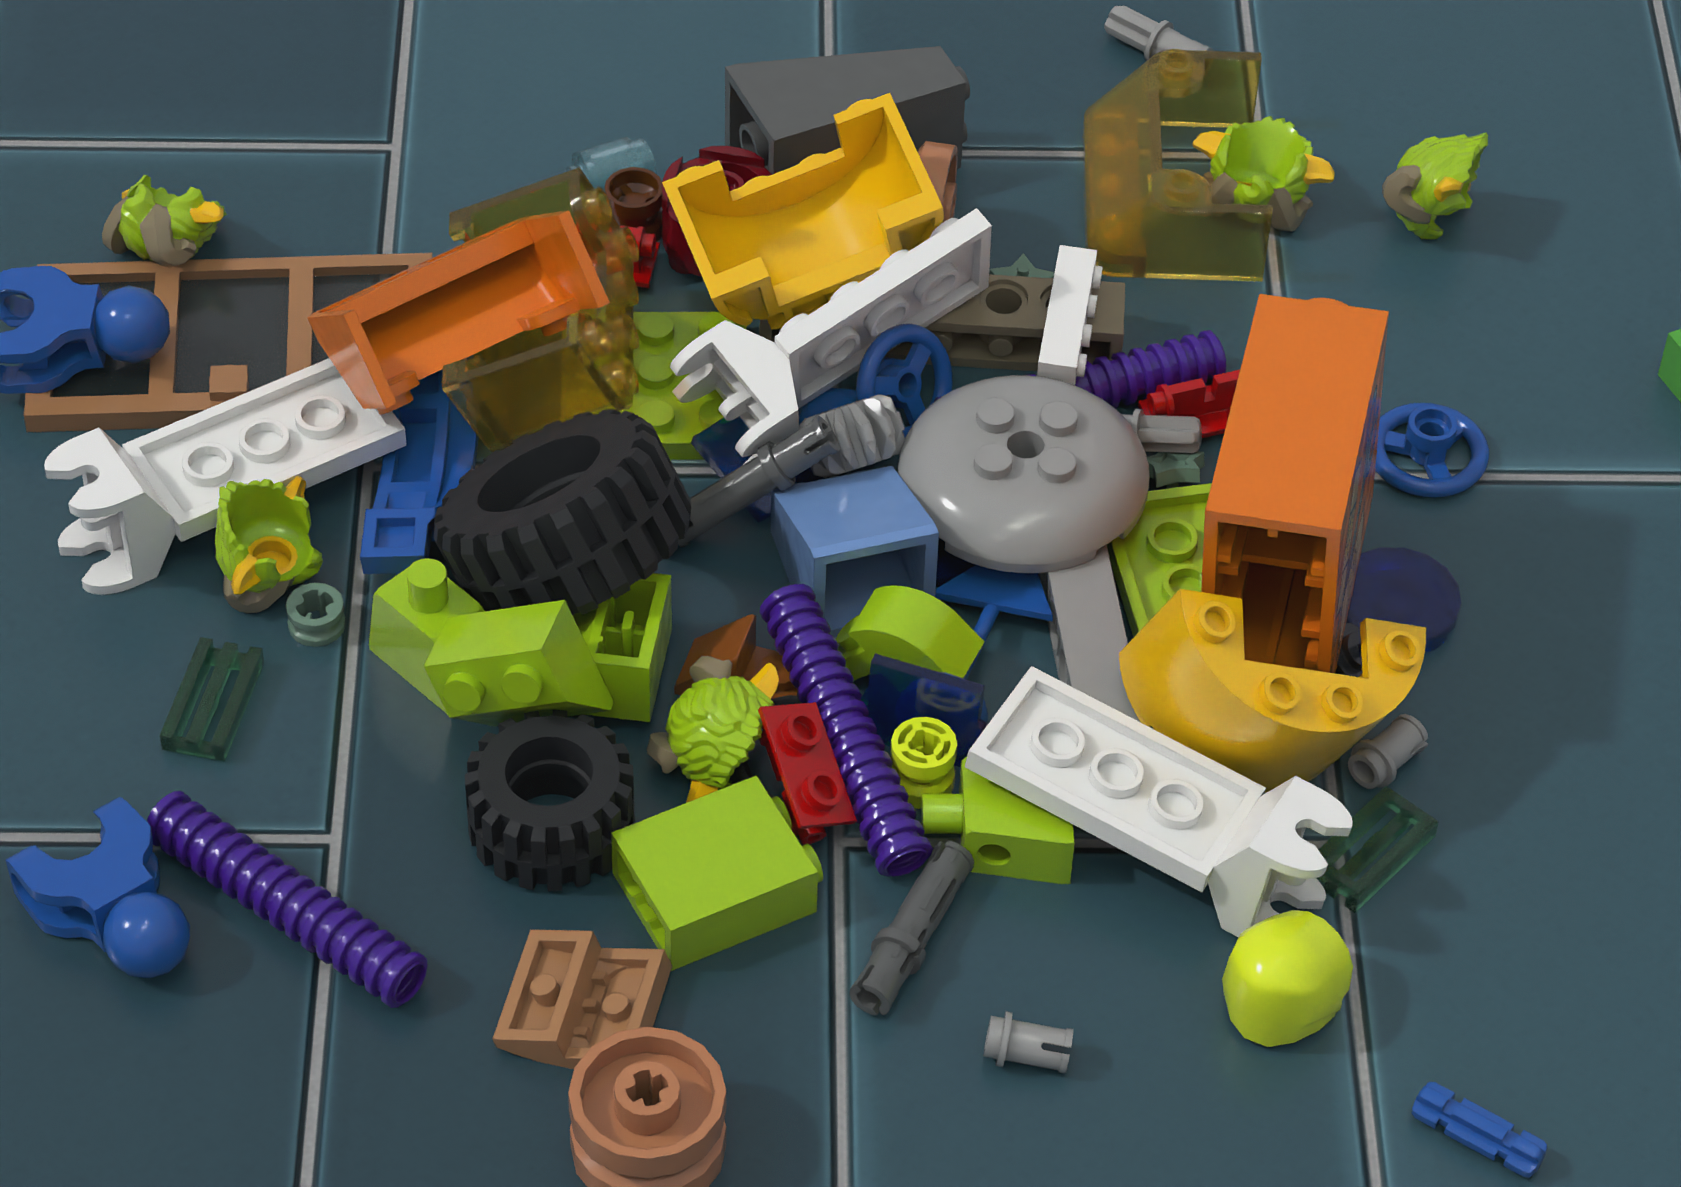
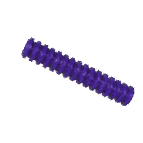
M1204 330L1199 333L1197 338L1193 334L1184 335L1180 342L1177 339L1165 340L1163 347L1159 343L1148 344L1145 351L1141 347L1132 348L1128 356L1124 352L1113 353L1110 360L1106 356L1096 357L1093 365L1089 361L1086 362L1084 377L1077 376L1075 386L1100 397L1117 409L1120 401L1124 405L1129 406L1135 404L1137 397L1141 400L1147 399V394L1156 392V387L1160 384L1173 385L1202 378L1205 384L1207 379L1212 383L1213 375L1226 373V356L1219 338L1211 330ZM942 396L936 397L935 400H934V402H935L936 400H938L939 398H941Z
M805 584L784 586L774 591L763 601L759 613L765 623H768L767 630L770 636L775 639L774 646L777 652L783 656L782 663L785 669L790 672L789 678L791 683L798 689L797 696L800 702L817 703L857 819L856 823L860 824L859 832L863 839L868 841L867 850L869 854L876 858L875 867L880 875L887 877L908 874L918 869L927 861L932 854L933 847L928 838L924 837L925 830L919 820H916L917 813L911 803H908L909 795L906 789L900 785L901 778L898 772L892 768L893 761L890 755L884 751L885 744L880 735L876 734V724L872 718H869V709L864 701H861L862 694L859 688L853 684L854 677L851 671L845 667L846 660L843 654L838 651L839 645L835 637L830 634L831 628L826 619L823 618L821 606L818 602H815L816 595L814 591Z
M174 791L163 797L153 807L147 822L151 827L154 846H160L161 850L170 857L176 856V860L185 867H191L192 871L199 877L207 878V881L215 888H222V891L231 899H238V903L247 910H253L254 914L260 919L269 920L270 925L276 930L285 931V935L292 941L301 942V946L308 952L317 953V957L324 963L333 964V968L340 974L349 975V979L356 985L365 986V990L372 996L381 997V1001L390 1008H398L408 1002L421 988L428 967L427 958L418 951L411 952V947L402 940L395 941V937L386 929L379 930V926L369 918L363 919V915L358 910L347 908V904L342 899L331 897V893L322 886H316L311 878L306 875H300V872L293 866L284 865V861L275 854H269L265 847L259 843H253V840L246 834L238 833L233 825L228 822H222V819L215 813L207 812V809L197 801H191V798L182 791Z

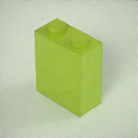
M757 775L611 832L612 873L658 949H665L672 964L671 971L817 912L818 883L823 881V871L819 858L809 844L801 846L791 830L792 822L784 802L778 796L771 798Z

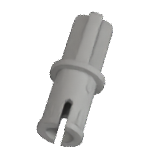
M1114 6L1105 22L1104 28L1109 35L1144 52L1145 60L1151 63L1158 60L1195 81L1200 80L1211 64L1213 49L1175 31L1173 23L1167 20L1158 23L1127 6Z
M1135 409L1133 415L1122 414L1138 435L1145 452L1196 453L1200 449L1202 428L1200 419L1197 417L1145 415L1143 409Z

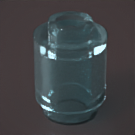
M625 136L574 152L572 154V166L566 167V179L573 197L577 201L583 199L589 208H595L605 204V183L614 172L629 167H640L657 174V169L647 142L643 138L631 140Z

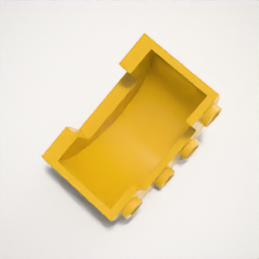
M890 93L875 99L857 101L849 106L847 110L833 115L841 148L826 154L810 155L798 165L770 176L752 178L742 187L729 191L724 170L719 160L705 166L687 168L679 173L677 177L662 182L710 297L717 310L727 319L746 327L753 322L752 319H762L768 321L771 329H781L794 316L802 313L809 315L828 303L833 294L843 285L852 281L859 283L880 270L885 260L895 252L903 249L910 251L930 238L932 232L943 223L944 211L941 201Z
M1179 589L1119 652L1120 671L1129 702L1141 723L1148 727H1153L1154 730L1266 787L1265 792H1269L1294 776L1307 782L1317 777L1403 701L1413 687L1421 670L1426 647V627L1365 618L1360 622L1362 674L1359 677L1245 660L1242 598Z

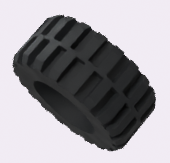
M607 409L595 415L591 412L574 415L573 419L564 422L557 420L544 425L543 429L531 435L526 433L513 440V444L502 451L496 450L484 458L483 464L475 470L470 469L459 479V485L456 488L449 489L442 499V507L437 508L434 522L435 542L458 585L478 601L484 611L565 600L572 615L577 613L584 615L599 608L598 604L611 597L616 599L630 591L632 584L640 579H647L658 570V563L663 559H669L678 549V540L685 538L692 507L691 500L652 424L634 413L628 411L620 413L615 409Z

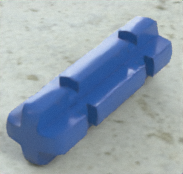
M1429 1082L1420 1090L1411 1112L1415 1119L1433 1129H1436L1438 1124L1445 1127L1444 1135L1492 1161H1495L1497 1156L1505 1160L1503 1164L1505 1168L1524 1178H1530L1541 1166L1547 1151V1144L1544 1140L1525 1130L1522 1131L1521 1135L1513 1132L1514 1124L1466 1098L1461 1103L1455 1101V1093L1436 1082Z

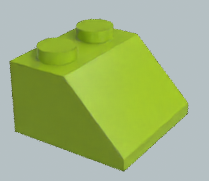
M565 600L448 617L423 666L449 718L498 726L499 723L509 718H512L516 723L525 720L524 713L539 711L540 716H552L553 710L567 711L568 716L611 711L614 704L611 694Z

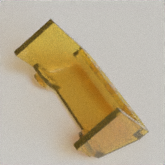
M1181 49L1162 51L1148 59L1087 108L1084 114L1082 132L1085 248L1097 250L1096 266H1103V275L1132 278L1263 282L1272 219V205L1212 203L1211 187L1204 177L1186 169H1163L1161 126L1227 128L1228 125L1232 126L1233 123H1253L1262 61L1261 52Z

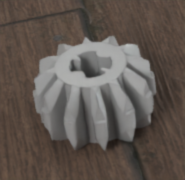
M881 394L805 418L799 425L800 430L811 423L814 418L820 416L828 424V428L824 430L825 434L832 430L839 442L840 451L834 455L827 456L810 467L813 475L823 478L839 475L898 455L905 441L903 433L905 427L900 412L896 411L891 397Z

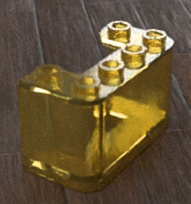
M580 167L449 213L450 237L454 242L461 239L467 242L523 217L569 210L610 302L600 308L581 309L570 314L567 318L566 329L553 335L544 337L541 328L523 331L474 354L472 359H462L443 366V391L491 452L496 450L502 451L512 445L513 440L526 433L531 435L543 429L544 425L557 420L564 422L573 419L574 415L591 412L595 415L607 409H615L619 412L628 410L633 405V394H637L639 391V381L633 366V350L639 347L638 332L633 322V306L639 303V293L633 278V262L639 260L638 246L631 230L628 227L621 228L612 215L610 202L603 189L600 187L594 188Z

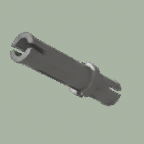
M818 416L811 423L776 445L773 442H767L758 448V456L690 498L692 508L688 531L684 539L678 540V545L680 547L687 546L693 539L777 487L782 491L788 489L795 484V476L827 456L834 455L840 451V445L832 430L827 434L824 432L828 428L827 422Z
M941 841L935 846L925 868L916 879L892 923L888 927L882 928L872 941L870 960L851 986L849 993L854 1004L864 1012L871 1015H877L879 1011L882 1015L887 1014L904 981L909 975L915 974L921 968L926 958L925 947L934 930L937 929L961 884L964 883L974 867L972 855L960 844L947 841L944 845Z

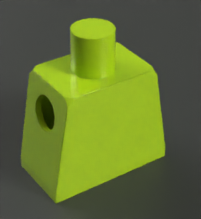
M431 558L417 560L379 587L374 593L369 650L447 714L423 666L448 617L485 611L478 601L447 577L446 568L440 561Z
M967 756L961 760L959 794L921 795V824L925 830L924 834H961V846L966 848L974 859V867L971 872L1056 884H1070L1075 844L1073 824L965 768Z

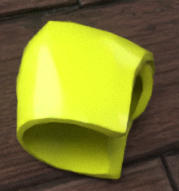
M1291 910L1273 915L1240 933L1229 956L1222 982L1230 1020L1245 1039L1266 1047L1295 1043L1319 1031L1335 1016L1336 1012L1341 1008L1342 999L1349 991L1353 970L1349 949L1339 933L1323 918L1309 911Z

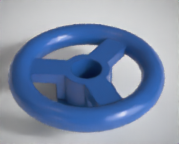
M900 324L882 332L868 347L860 363L856 383L857 401L878 394L891 397L895 407L904 409L910 426L905 427L903 430L904 437H906L914 422L926 410L920 397L922 386L920 375L929 357L934 370V391L929 406L934 403L936 397L944 396L952 391L953 375L951 362L942 342L933 332L916 324ZM900 343H913L905 360L884 357L889 350Z
M1410 403L1396 407L1380 417L1375 471L1393 487L1415 496L1430 498L1447 497L1467 490L1483 476L1489 462L1487 440L1480 428L1461 412L1434 403ZM1408 423L1406 434L1392 431L1396 427ZM1463 437L1471 451L1470 461L1461 472L1451 476L1445 463L1446 452L1457 440ZM1386 451L1409 455L1413 461L1424 466L1429 479L1416 477L1402 471L1391 462Z

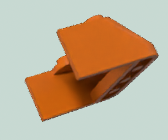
M567 210L523 217L509 222L322 308L307 318L318 342L362 408L377 409L379 415H382L413 401L414 398L410 390L420 384L419 380L523 331L541 328L544 337L563 331L578 323L575 312L581 309L600 308L610 302L570 211Z

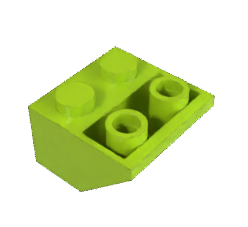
M653 573L645 580H638L630 586V591L616 599L611 597L598 604L599 608L584 615L581 613L573 615L614 701L611 711L585 715L645 722L651 721L672 631L671 575Z

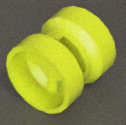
M914 717L902 722L894 730L891 739L892 768L898 772L901 778L900 785L906 789L909 795L908 803H911L914 808L921 809L922 794H952L955 784L954 763L957 757L956 735L950 726L935 718Z

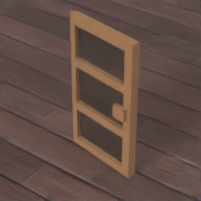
M433 253L194 259L170 268L160 266L154 261L37 264V266L55 267L65 272L73 282L80 285L99 284L103 297L109 291L128 285L150 290L160 298L169 312L170 334L163 348L152 358L132 364L114 360L106 354L104 368L84 369L74 374L64 384L48 392L26 393L24 406L26 431L56 432L88 431L96 428L102 430L163 428L326 360L329 357L318 342L307 317L322 308L433 258Z

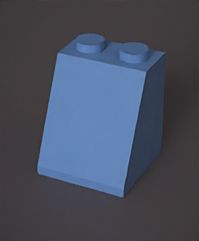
M893 466L856 471L847 475L807 483H796L784 491L779 488L771 491V534L790 585L805 584L812 588L816 595L815 602H818L821 606L823 618L829 623L831 628L830 634L834 637H837L840 630L851 619L861 613L876 588L890 585L905 586L923 591L935 597L939 532L934 521Z

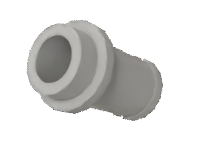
M1401 714L1392 721L1391 725L1372 740L1359 741L1352 748L1351 757L1348 760V768L1352 777L1357 783L1368 789L1387 787L1395 780L1396 770L1428 746V743L1425 742L1428 739L1425 727L1415 717Z
M1008 1011L1005 1012L1004 1018L990 1016L983 1057L996 1059V1066L1003 1067L1004 1061H1010L1066 1073L1070 1054L1043 1050L1041 1045L1045 1043L1071 1048L1073 1029H1062L1013 1020V1012Z

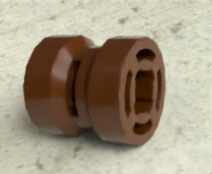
M640 167L624 168L611 174L605 183V204L608 208L605 224L635 228L643 226L646 229V233L656 234V242H658L662 237L661 178L653 171Z

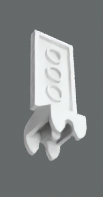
M977 208L960 219L950 218L944 221L932 232L929 239L910 251L903 249L895 252L885 260L880 270L859 283L852 281L843 285L833 294L828 303L811 314L802 313L791 318L783 325L779 334L775 336V342L724 320L688 344L673 359L670 368L675 375H689L676 386L672 393L681 403H687L699 399L716 389L724 399L718 409L727 421L738 417L748 429L735 446L736 451L741 457L752 455L745 462L747 463L758 456L757 450L769 441L776 445L799 430L798 409L857 372L866 350L882 332L900 324H916L925 328L988 288L992 225Z
M330 358L122 444V447L102 429L96 428L64 442L54 449L45 460L44 467L47 479L71 480L82 475L84 484L68 503L70 513L80 518L71 523L60 534L58 539L59 553L62 556H85L98 550H106L111 553L108 558L93 564L82 578V587L89 593L106 595L134 588L158 577L175 534L182 542L216 527L220 498L219 487L224 486L226 488L227 482L234 481L248 484L253 480L261 482L263 479H270L274 484L281 482L286 487L296 476H300L306 481V488L406 446L405 428L392 411L379 415L377 409H363Z
M1033 666L1029 668L969 749L965 768L1200 892H1203L1208 884L1221 928L1237 937L1247 928L1279 914L1270 905L1273 901H1284L1297 909H1322L1326 893L1317 878L1325 873L1328 863L1314 844L1302 839L1305 829L1310 828L1324 836H1349L1353 824L1349 811L1340 801L1328 792L1297 776L1265 793L1266 787Z

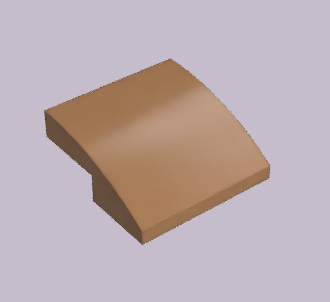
M530 929L492 1039L495 1046L534 1061L574 1069L591 1046L612 1034L641 1027H653L672 969V964L665 949L601 948L593 931Z

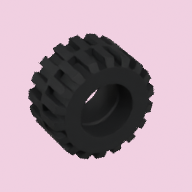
M553 710L552 716H540L539 711L524 713L525 720L516 723L512 718H509L499 723V733L487 732L478 741L479 751H471L467 761L468 773L465 774L468 832L471 845L477 848L479 860L484 866L494 864V873L502 880L507 882L512 877L519 878V887L534 890L536 884H547L548 891H562L563 883L574 882L576 887H580L590 883V874L594 872L604 876L612 870L611 832L635 823L633 765L630 764L629 752L624 743L616 744V733L607 726L595 729L593 718L583 714L577 719L568 718L567 711ZM550 794L573 798L569 802L553 806L536 805L527 802L532 798Z

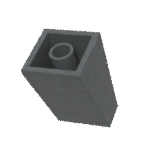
M941 46L733 64L725 67V146L739 147L756 153L765 160V168L774 174L775 172L777 173L798 165L810 155L826 154L841 148L833 115L847 110L849 106L857 101L875 99L890 93L917 152L925 141L956 145L958 153L957 169L961 168L962 143L967 141L968 136L964 111L965 100L970 97L969 81L962 67L954 66Z

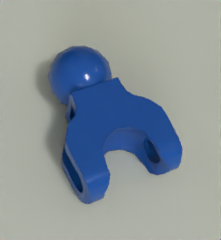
M52 266L11 268L0 272V319L8 326L16 327L14 330L0 333V363L20 364L13 367L0 364V393L48 392L64 384L74 374L84 369L104 368L106 354L114 360L132 364L152 358L163 348L170 334L169 312L160 298L148 289L128 285L109 291L103 297L99 284L80 285L73 282L65 272ZM15 295H22L29 299H21Z
M118 797L93 811L101 821V844L89 855L73 860L54 859L36 845H32L5 859L16 897L38 927L46 934L63 938L83 937L93 940L107 953L116 968L132 977L152 978L168 974L185 958L190 940V924L178 903L163 894L157 893L160 883V865L157 856L152 851L153 835L151 827L123 798Z

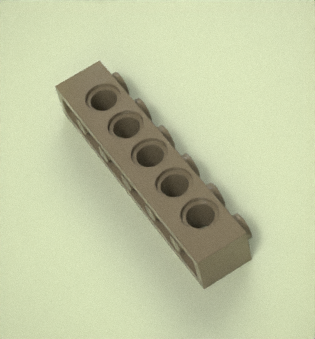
M989 274L988 288L925 328L933 332L942 342L948 353L951 366L1037 371L1054 278ZM1101 281L1100 289L1092 288L1091 295H1098L1095 317H1087L1086 324L1092 325L1090 346L1082 347L1081 354H1087V361L1092 365L1096 357L1106 356L1110 360L1113 353L1122 352L1125 283ZM760 319L759 335L775 342V336L779 334L780 329H771L767 320ZM900 343L888 351L884 357L905 360L913 343ZM930 357L926 362L927 365H932Z

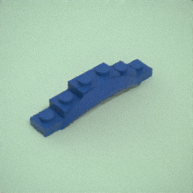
M468 357L419 380L420 384L410 390L414 400L392 411L405 428L406 446L383 455L373 508L366 509L360 552L363 574L401 573L413 562L429 558L431 542L435 541L434 522L437 508L442 507V499L449 489L456 488L459 485V479L470 469L475 470L478 447V416L473 377Z

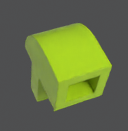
M897 585L876 588L861 613L851 619L836 637V641L839 644L838 651L843 654L846 660L845 667L851 671L854 680L884 669L902 689L915 676L927 672H947L964 678L985 642L952 608L941 600L923 591Z

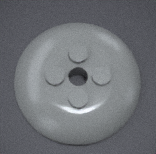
M1031 375L988 378L967 384L942 396L932 403L914 422L905 437L898 462V474L936 524L939 538L945 541V551L975 565L1014 573L1053 572L1072 568L1096 559V550L1110 543L1118 536L1124 539L1135 527L1145 508L1150 478L1147 456L1138 435L1124 416L1100 397L1073 384L1057 379Z

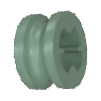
M315 582L304 584L293 590L286 602L290 635L297 642L305 646L319 647L336 641L344 632L346 625L343 612L344 602L341 593L335 587L326 583ZM318 610L321 618L312 619V613L308 612Z

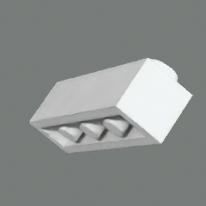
M1065 245L1059 246L1038 360L1037 376L1057 379L1075 385L1077 376L1084 377L1087 354H1081L1082 347L1090 346L1092 325L1086 324L1087 317H1095L1098 295H1091L1092 288L1100 289L1103 266H1096L1097 250Z

